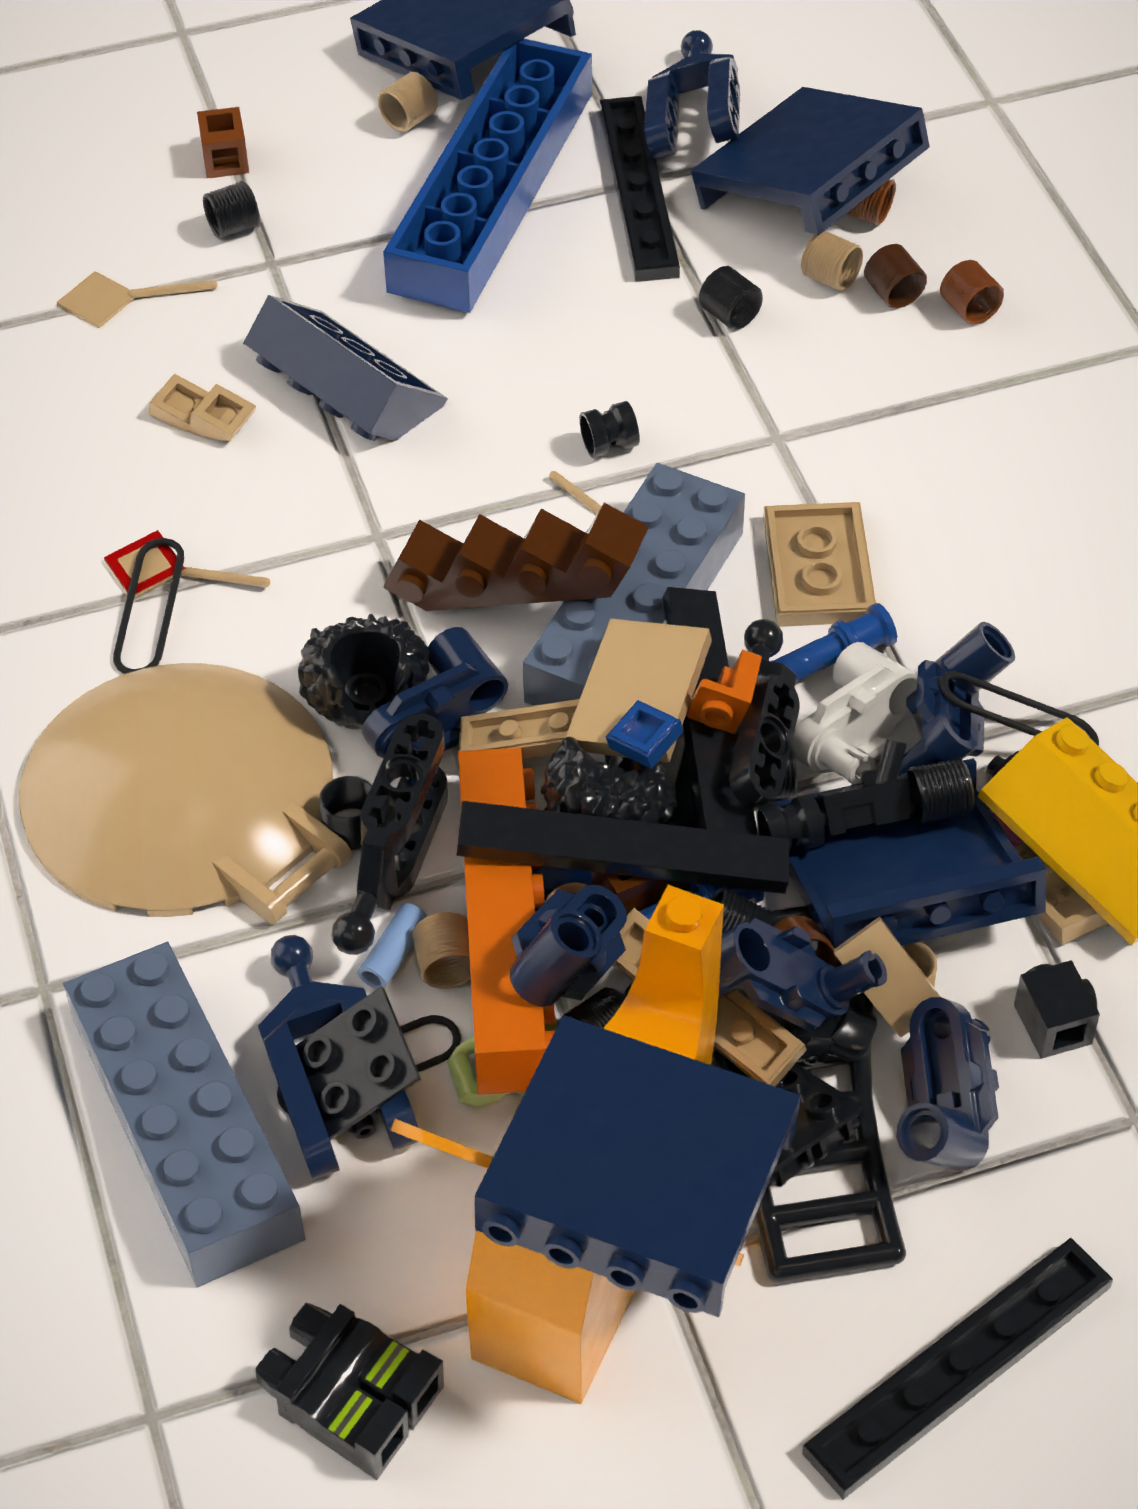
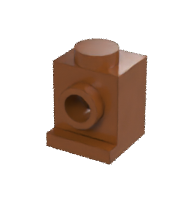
M240 106L197 111L206 178L248 174L249 166Z

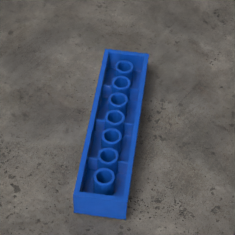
M522 39L503 50L383 251L386 293L471 313L592 96V53L529 39Z

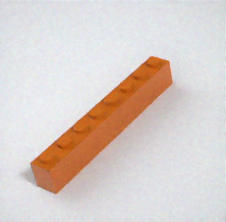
M521 747L458 751L461 807L462 801L537 809L536 802L526 803V800L535 799L533 768H523ZM464 857L478 1095L525 1092L555 1030L545 1031V1024H555L554 1004L544 1007L530 1004L520 997L510 981V968L517 959L511 939L537 912L535 907H541L544 904L543 874H532L531 871L541 870V866Z

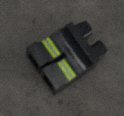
M306 1302L295 1315L289 1327L290 1338L305 1346L306 1349L297 1361L275 1347L269 1350L256 1367L257 1383L272 1397L276 1398L279 1416L292 1424L296 1423L318 1441L375 1480H378L409 1437L408 1427L414 1430L444 1388L443 1360L423 1349L419 1354L388 1337L372 1323L356 1318L355 1312L342 1304H339L335 1311L330 1313L325 1309Z

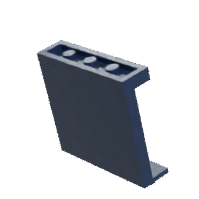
M381 0L350 17L359 56L403 75L417 72L424 76L433 88L460 100H464L475 93L471 68L539 29L547 27L569 37L576 35L573 20L574 10L570 0Z
M802 86L739 134V138L730 140L691 170L700 209L706 210L728 192L800 208L805 232L819 235L930 148L923 108Z
M974 758L963 760L969 770L974 789L975 803L971 815H962V817L958 816L921 824L915 818L914 813H911L910 819L878 826L867 824L846 829V833L833 836L825 833V842L822 846L804 849L801 846L794 847L792 845L789 851V875L812 919L820 927L834 948H837L878 917L883 920L900 945L904 946L1046 913L1047 869L1038 856L1024 860L1021 859L990 809L977 797L979 794L976 789L977 762ZM817 793L811 794L819 806ZM793 798L775 803L784 808L785 805L790 804Z
M563 1015L474 1195L475 1230L484 1233L497 1244L503 1246L518 1245L545 1255L547 1259L564 1268L579 1267L605 1276L612 1284L619 1288L631 1291L641 1289L668 1299L671 1304L683 1311L690 1313L705 1312L719 1318L723 1310L726 1285L782 1149H789L795 1134L801 1095Z

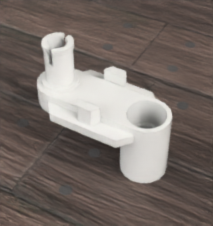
M863 642L849 645L841 652L833 669L834 682L840 689L822 700L816 712L805 718L794 732L792 748L795 759L815 772L831 769L847 779L852 785L862 783L855 774L860 777V773L864 770L875 769L874 758L883 752L886 741L883 738L892 733L896 724L911 713L906 707V697L917 689L918 675Z

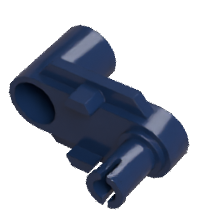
M985 621L980 622L935 662L924 660L918 665L917 689L906 697V707L913 715L917 711L922 715V739L904 753L899 774L908 773L910 767L936 764V762L950 761V759L954 760L955 758L963 760L967 756L977 757L984 751V717L952 704L942 693L939 682L940 677L944 673L957 671L989 683L1015 661V651L1011 643L992 624ZM958 679L948 680V688L958 699L984 709L979 702V691L982 688Z
M462 627L446 629L430 642L428 646L429 665L437 674L436 676L397 694L392 701L377 708L367 717L362 727V735L377 756L384 758L396 727L401 720L409 715L417 713L428 714L438 719L444 729V751L457 746L459 743L460 734L457 730L460 729L461 717L484 714L496 707L504 699L509 686L506 677L466 629ZM421 736L417 742H412L413 756L418 757L420 743L428 737ZM406 777L411 785L416 784L417 781L415 779Z
M587 885L580 889L577 894L557 890L511 939L517 959L510 968V981L514 990L521 998L530 1004L544 1007L553 1005L561 997L581 1001L626 951L620 930L627 921V912L617 895L599 885Z
M753 918L722 933L718 999L741 989L746 992L752 1004L808 1031H812L821 1024L845 1014L849 1008L850 998L885 984L887 981V971L879 955L876 953L872 954L870 950L835 968L817 957L813 947L809 946L812 944V941L807 931L794 926L782 932L757 918Z
M930 997L922 1001L914 1009L910 1019V1038L900 1049L908 1108L899 1119L896 1138L903 1153L915 1161L955 1170H969L976 1167L985 1158L989 1148L988 1131L999 1118L995 1091L999 1088L997 1070L992 1069L989 1052L991 1036H987V1031H990L989 1027L981 1020L972 1019L970 1012L963 1005L942 997Z

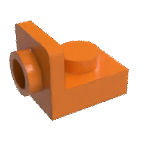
M742 649L733 668L723 667L717 683L708 679H702L690 702L686 716L709 727L735 734L751 704L762 656Z

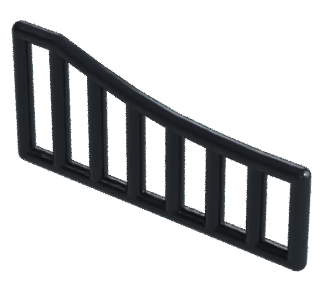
M806 906L770 911L772 915L770 926L772 927L782 919L791 916H805L813 920ZM838 961L837 967L842 965L840 961ZM864 992L850 998L851 1005L873 1015V1004ZM871 1047L866 1057L860 1061L850 1062L828 1055L823 1064L816 1066L806 1064L803 1061L796 1062L806 1070L849 1064L850 1091H843L842 1093L864 1106L865 1109L863 1113L857 1116L860 1126L855 1129L856 1141L842 1143L830 1151L822 1160L813 1156L814 1165L808 1169L800 1166V1173L861 1163L866 1191L775 1206L771 1188H766L754 1221L769 1279L775 1283H784L902 1263L906 1258V1248L892 1201L881 1151L873 1102ZM713 1048L718 1068L750 1078ZM871 1214L873 1216L880 1243L787 1257L781 1233L783 1228Z

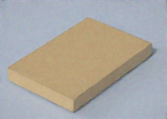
M860 502L764 506L763 522L775 617L778 626L827 625L839 620L847 623L866 614L868 607L875 604L876 600Z
M610 618L566 737H574L582 750L587 753L626 757L609 748L606 735L637 700L681 720L683 725L712 642L709 628ZM677 740L659 761L670 762Z

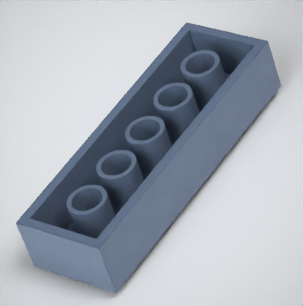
M657 462L623 512L649 526L630 569L610 598L563 601L523 661L524 702L536 706L580 699L610 618L666 624L662 597L667 587L708 590L743 535L745 493Z
M169 941L64 982L63 985L73 1021L196 1288L305 1241L300 1205Z

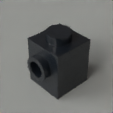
M1072 960L1056 965L1040 964L1031 968L1026 973L1020 974L1014 1007L1040 1059L1093 1043L1100 1016L1097 1009L1096 993L1091 982L1088 979L1081 978Z

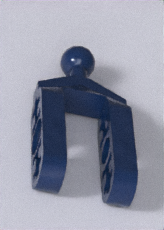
M692 30L683 37L680 48L684 59L648 80L644 130L647 145L654 160L676 155L679 94L707 86V115L715 142L718 144L739 138L741 92L738 67L734 55L711 54L713 51L712 39L702 30Z
M293 934L276 940L270 952L271 965L279 975L288 978L292 989L258 1025V1029L312 1180L340 1171L294 1040L316 1032L364 999L367 994L365 989L360 987L313 981L309 972L313 962V949L303 937ZM403 1091L378 1108L394 1150L418 1142L390 1131L395 1119L418 1127L407 1094Z

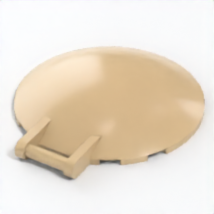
M177 663L143 668L108 680L71 702L47 725L28 755L22 772L19 788L20 815L28 843L36 858L45 870L69 891L109 910L116 911L118 906L147 910L148 917H175L193 915L192 908L211 905L224 901L225 905L229 906L241 901L265 921L275 924L287 914L286 907L333 867L340 869L353 857L346 842L321 823L319 809L320 791L328 782L333 780L331 756L322 730L308 710L290 693L258 675L240 669L205 663ZM312 851L315 853L311 859L274 890L269 888Z

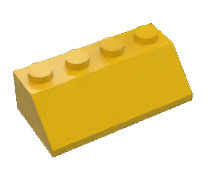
M1066 717L1035 735L980 790L977 797L1132 946L1138 942V782L1090 739L1084 730Z

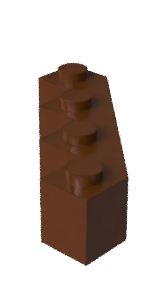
M604 502L586 532L541 508L524 538L479 514L462 543L419 519L383 588L425 611L610 598L630 569L649 526Z

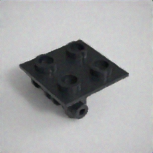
M382 986L295 1045L330 1141L344 1131L354 1133L357 1139H364L373 1135L376 1131L375 1124L378 1121V1115L375 1110L421 1080L385 988Z
M797 1063L792 1066L775 1086L801 1095L795 1134L789 1149H782L767 1188L773 1185L782 1187L789 1179L801 1172L800 1166L805 1169L813 1166V1156L822 1160L830 1151L845 1141H850L854 1138V1130L860 1126L857 1116L865 1111L864 1106Z

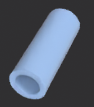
M403 903L357 971L364 983L375 989L381 986L386 988L414 945L412 939L414 927L419 921L427 917V914L421 908L411 903Z

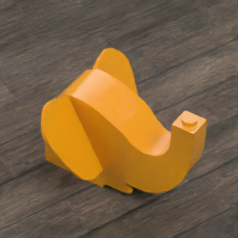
M670 885L667 886L644 930L640 962L634 982L625 1000L603 1029L711 1065L718 1012L724 904ZM397 1119L394 1120L390 1130L487 1169L493 1159L490 1155ZM476 1230L466 1283L471 1359L582 1404L636 1290L631 1291L619 1288L612 1284L605 1276L579 1267L564 1268L547 1259L545 1255L518 1245L503 1246L497 1244L484 1233ZM739 1254L735 1265H741L744 1254Z

